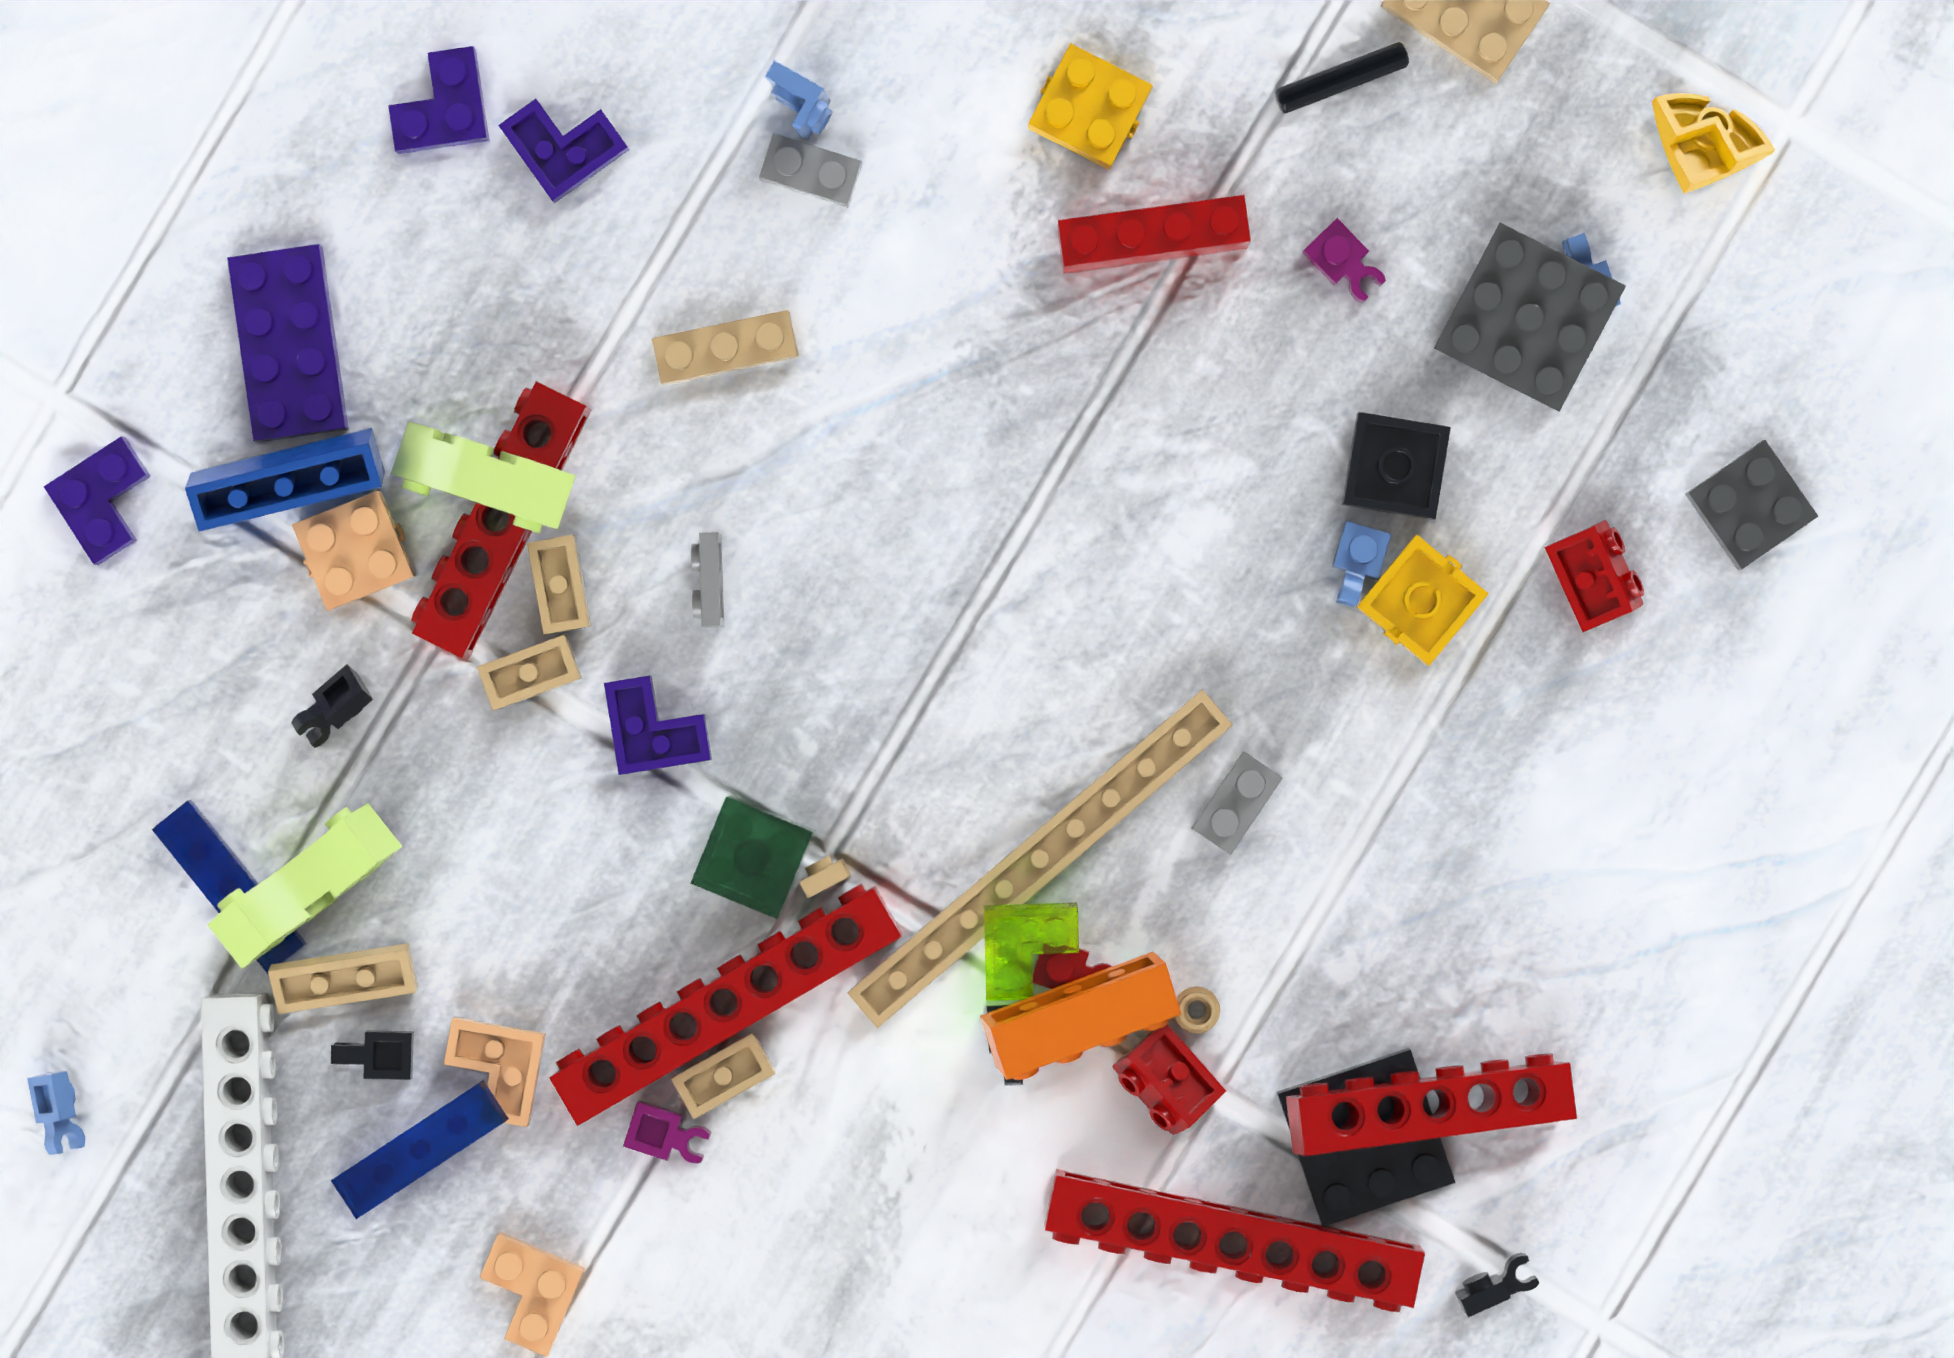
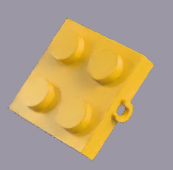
M1070 43L1053 77L1048 76L1044 87L1041 89L1040 93L1043 96L1028 123L1027 129L1110 170L1127 138L1132 139L1140 123L1136 119L1153 85Z
M1416 534L1361 599L1356 608L1384 630L1383 635L1388 637L1396 646L1400 643L1425 665L1430 666L1489 593L1460 570L1462 565L1450 555L1444 557Z

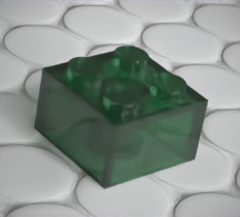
M732 795L726 796L690 884L778 919L785 908L816 830Z

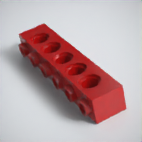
M536 381L532 390L526 387L521 393L514 409V413L519 416L511 431L506 429L503 431L496 443L493 454L498 456L499 459L500 453L503 451L562 471L592 410L586 405ZM546 423L551 431L550 440L543 447H532L528 440L530 429L535 424ZM479 503L475 504L470 515L464 513L459 519L452 538L456 539L457 542L449 557L443 555L440 558L432 575V580L437 583L429 599L426 597L421 598L411 618V622L416 624L412 634L464 659H470L532 533L530 530L513 525L515 515L509 514V523L505 529L493 532L487 523L488 514L493 508ZM483 548L489 557L488 566L483 572L474 574L467 566V557L472 550ZM461 589L467 595L468 606L462 614L454 616L448 611L446 600L452 591Z
M1547 1053L1525 1056L1526 1065L1509 1067L1508 1059L1480 1062L1481 1071L1464 1073V1065L1435 1068L1436 1077L1419 1079L1418 1071L1390 1074L1391 1082L1374 1085L1373 1077H1363L1345 1080L1346 1088L1329 1091L1328 1083L1299 1086L1300 1095L1286 1096L1292 1151L1295 1154L1308 1156L1577 1119L1570 1062L1554 1061L1553 1054ZM1523 1079L1528 1086V1094L1524 1101L1518 1103L1514 1098L1513 1089L1516 1082ZM1478 1084L1483 1091L1484 1098L1482 1104L1478 1108L1473 1109L1469 1104L1468 1095L1471 1088ZM1433 1090L1438 1096L1439 1106L1432 1115H1427L1423 1108V1100L1426 1094ZM1388 1096L1394 1104V1112L1390 1119L1383 1122L1378 1115L1377 1109L1379 1102ZM1343 1102L1349 1110V1118L1345 1125L1337 1128L1332 1121V1112L1337 1104Z

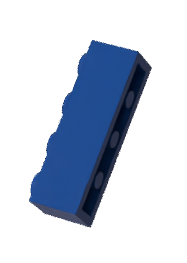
M369 428L191 472L185 486V491L198 532L382 487L385 470L373 429Z

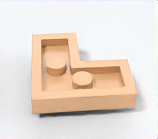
M459 1017L452 1018L444 1065L489 1073L481 1119L523 1127L530 1125L546 1033Z
M500 1232L494 1241L479 1278L522 1296L504 1339L547 1357L550 1354L585 1268Z

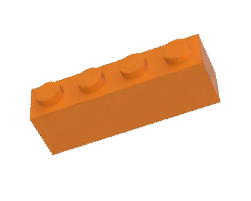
M1152 951L980 1016L997 1069L1006 1080L1011 1078L1023 1080L1037 1074L1040 1067L1054 1062L1062 1064L1075 1061L1083 1055L1085 1050L1099 1045L1101 1047L1117 1045L1126 1039V1035L1141 1029L1145 1031L1160 1029L1169 1023V1019L1181 1015V1011L1167 965Z

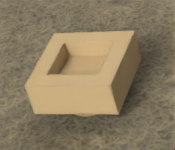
M826 856L807 866L805 870L808 877L802 879L799 883L807 898H810L850 877L852 874L843 858L833 863L830 856Z

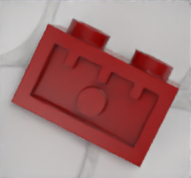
M1606 520L1544 547L1582 632L1631 613L1644 605L1641 598L1644 596L1642 582L1634 570L1629 571L1622 555L1625 553L1622 537L1616 528H1610Z
M1168 1024L1160 1029L1152 1030L1126 1056L1120 1058L1112 1065L1118 1074L1119 1082L1123 1088L1130 1094L1138 1096L1150 1110L1149 1114L1154 1123L1161 1129L1169 1131L1172 1135L1190 1128L1226 1092L1224 1087Z

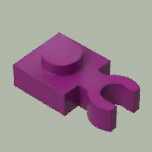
M1338 218L1302 252L1333 285H1336L1345 277L1349 281V291L1352 297L1360 303H1364L1368 299L1366 293L1360 288V280L1362 278H1372L1379 286L1386 281L1384 274L1379 269L1362 264L1361 260L1369 253V250Z
M639 1100L636 1104L623 1147L668 1161L673 1148L679 1150L681 1156L686 1161L701 1163L704 1155L693 1152L689 1147V1140L692 1137H701L702 1139L709 1140L712 1132L703 1126H692L688 1129L680 1128L683 1114Z

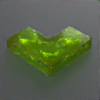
M1077 903L983 905L986 1001L1024 1000L1033 996L1032 954L1079 953Z

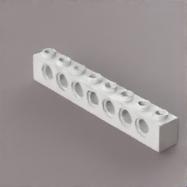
M267 993L216 994L201 998L211 1358H283L284 1334L282 1330L277 1331L276 1312H281L283 1306V1289L281 1284H275V1265H280L282 1256L281 1240L279 1237H274V1219H278L280 1214V1195L278 1190H273L272 1172H277L279 1150L277 1144H271V1125H276L278 1108L276 1098L270 1097L269 1079H274L276 1074L275 1052L273 1050L269 1051L268 1032H273L275 1012L273 1004H267ZM234 1030H240L248 1036L250 1047L246 1054H239L232 1048L230 1038ZM235 1077L244 1078L250 1084L251 1095L247 1101L240 1100L233 1094L232 1082ZM236 1124H243L250 1129L253 1137L250 1147L240 1146L235 1141L233 1130ZM237 1171H245L250 1174L254 1181L252 1193L247 1194L238 1190L234 1182ZM238 1218H246L253 1223L255 1227L253 1240H246L239 1236L236 1231V1221ZM239 1265H248L255 1271L257 1277L255 1286H246L240 1282L237 1276ZM240 1312H249L255 1316L258 1322L257 1332L249 1333L241 1328L238 1320Z

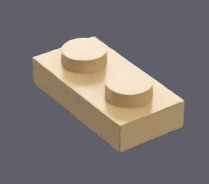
M575 535L527 543L543 635L592 627Z
M561 635L477 666L493 711L582 679L567 635Z
M752 1032L676 1074L671 1080L694 1120L776 1073V1070L757 1036Z

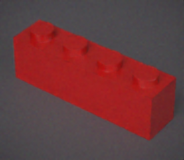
M1245 195L1058 220L1057 224L1063 274L1247 249L1251 242Z

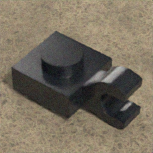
M346 664L312 694L316 702L307 710L298 713L291 723L300 736L309 728L314 727L306 734V737L310 744L317 748L329 738L331 724L339 729L351 718L358 715L373 698L359 674Z
M367 1030L365 1031L364 1044L335 1042V1045H331V1064L364 1065L363 1079L411 1080L413 1076L414 1031Z
M1525 1253L1512 1255L1506 1261L1501 1275L1494 1274L1489 1276L1488 1272H1483L1466 1279L1462 1283L1464 1288L1455 1292L1465 1314L1471 1317L1511 1299L1510 1295L1536 1288L1539 1285V1280L1535 1275L1524 1280L1516 1277V1269L1520 1265L1529 1262L1528 1256Z

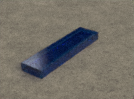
M187 800L152 829L218 913L221 910L217 904L230 893L240 888L245 894L259 884L192 800ZM295 930L285 937L284 941L256 960L268 974L271 964L286 962L307 943Z
M482 1080L332 1179L331 1182L355 1219H358L506 1122L509 1118L484 1080Z

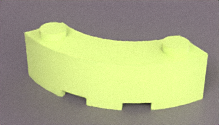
M409 421L391 471L392 475L404 479L401 488L425 496H429L431 488L515 515L513 525L536 533L541 532L543 525L558 529L576 476L501 451L499 459L491 457L494 448L448 433L444 434L437 429Z
M369 803L352 813L348 807H345L325 823L329 830L294 859L245 894L238 888L217 904L221 912L207 925L242 969L284 941L285 937L305 922H310L338 900L337 897L348 891L359 881L364 880L403 847Z

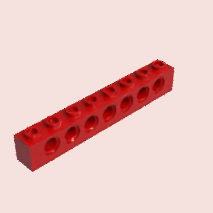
M859 884L837 897L841 903L840 907L828 914H825L821 907L797 921L801 929L785 938L781 931L775 933L757 944L761 953L751 959L744 961L741 954L717 968L721 976L706 985H704L701 978L691 982L676 992L680 1000L664 1009L659 1001L636 1015L640 1022L638 1025L626 1032L618 1025L596 1038L600 1046L584 1056L579 1048L555 1062L559 1071L555 1072L549 1079L576 1125H581L901 938L903 932L876 886L866 891L863 885ZM840 918L852 919L859 929L858 938L851 943L838 941L833 934V925L836 920ZM802 941L812 943L818 951L817 962L809 967L799 965L793 958L795 944ZM760 965L772 967L778 976L776 987L771 990L758 988L753 981L754 969ZM728 989L735 994L737 1008L734 1012L725 1014L719 1012L714 1007L713 994L716 990ZM685 1012L694 1017L697 1029L693 1036L683 1037L675 1032L672 1024L675 1014ZM646 1036L653 1040L656 1045V1055L653 1059L641 1060L634 1054L632 1045L636 1037ZM606 1060L614 1066L616 1071L614 1082L604 1084L595 1079L592 1072L595 1061Z
M1055 1169L1044 1222L1045 1231L1053 1232L1052 1239L1059 1242L1078 1245L1080 1238L1099 1242L1098 1249L1110 1253L1125 1254L1126 1248L1144 1251L1143 1258L1153 1262L1171 1264L1172 1257L1190 1261L1189 1267L1191 1269L1205 1273L1216 1274L1218 1267L1235 1270L1236 1278L1253 1283H1262L1264 1277L1282 1280V1288L1295 1292L1308 1293L1311 1286L1328 1290L1327 1297L1343 1302L1353 1303L1355 1296L1373 1300L1372 1306L1391 1312H1400L1401 1306L1414 1308L1425 1252L1420 1245L1330 1226L1322 1227L1320 1224L1059 1169ZM1090 1203H1101L1108 1209V1216L1101 1224L1091 1225L1082 1218L1083 1209ZM1145 1212L1154 1219L1152 1229L1141 1235L1131 1232L1127 1227L1130 1217L1135 1213ZM1183 1222H1192L1200 1228L1198 1238L1190 1244L1179 1243L1173 1237L1176 1227ZM1235 1231L1244 1235L1245 1244L1239 1252L1229 1254L1220 1249V1240L1226 1233ZM1277 1241L1286 1242L1291 1247L1289 1257L1282 1263H1272L1266 1259L1267 1248ZM1321 1251H1330L1336 1255L1335 1266L1326 1273H1319L1312 1269V1260ZM1367 1261H1377L1382 1265L1380 1277L1373 1282H1363L1358 1279V1270Z

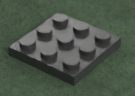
M1499 222L1434 349L1560 412L1626 285Z

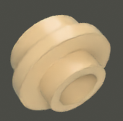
M1194 986L1183 990L1177 996L1181 1015L1176 1016L1175 1020L1182 1029L1190 1033L1199 1034L1207 1032L1215 1026L1220 1016V1005L1218 999L1210 990ZM1194 1001H1200L1205 1005V1013L1199 1018H1193L1188 1014V1006Z

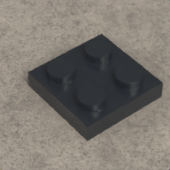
M1358 412L1356 414L1342 505L1435 520L1451 427Z

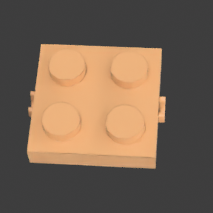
M381 490L292 524L305 556L303 563L308 567L309 577L314 578L327 611L416 576L402 541L406 540L404 531L399 523H394Z

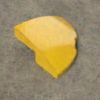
M1675 93L1655 97L1652 101L1663 148L1684 194L1719 181L1771 155L1775 148L1763 131L1740 111L1733 109L1728 115L1719 108L1706 107L1711 101L1709 97L1689 93Z

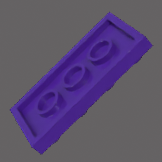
M315 244L227 257L253 441L258 443L349 429L323 246Z

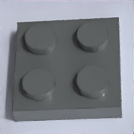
M1766 440L1759 442L1685 494L1737 570H1742L1819 517Z

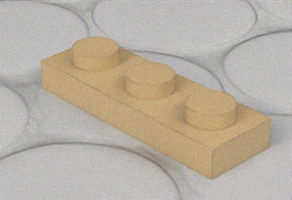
M789 310L652 338L662 385L799 357Z
M409 943L271 964L268 970L278 1014L416 993L418 987Z

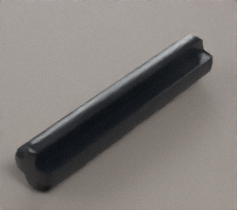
M1401 42L1394 43L1282 86L1275 92L1276 101L1282 113H1289L1406 68L1409 64L1408 53Z

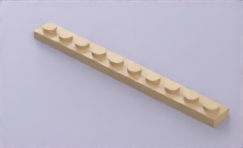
M1203 689L1199 691L847 992L848 995L876 1028H879L1233 724Z

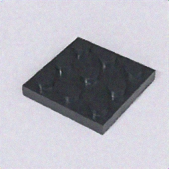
M1406 1048L1278 1091L1277 1095L1290 1131L1286 1096L1300 1095L1299 1086L1328 1083L1329 1091L1346 1088L1345 1080L1363 1077H1373L1374 1085L1391 1082L1390 1074L1418 1071L1411 1049ZM1388 1096L1379 1102L1377 1109L1378 1115L1383 1122L1390 1119L1394 1112V1104ZM1425 1096L1423 1100L1424 1111L1427 1115H1432L1427 1096ZM1343 1102L1337 1104L1332 1112V1121L1337 1128H1340L1346 1124L1349 1118V1110ZM1441 1138L1308 1156L1297 1154L1322 1227L1456 1183Z

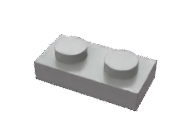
M773 133L759 178L762 181L849 208L862 167V161Z
M718 532L699 533V543L691 545L692 571H700V590H693L692 593L693 617L701 618V627H724L722 535Z
M1243 751L1191 828L1231 855L1283 777Z

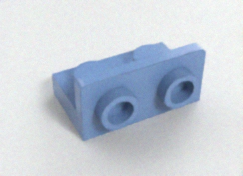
M774 60L765 75V78L773 88L770 93L776 96L775 100L798 113L792 126L800 137L808 141L813 132L820 135L833 112L828 108L831 100L824 88Z

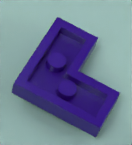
M469 46L428 52L434 99L388 105L395 152L403 154L489 141L475 47Z
M534 99L498 125L554 204L630 150L601 109L564 136L537 99Z
M121 436L45 485L44 489L93 565H100L137 541L112 501L151 476L126 437Z
M652 676L604 683L618 775L712 760L705 714L659 721Z

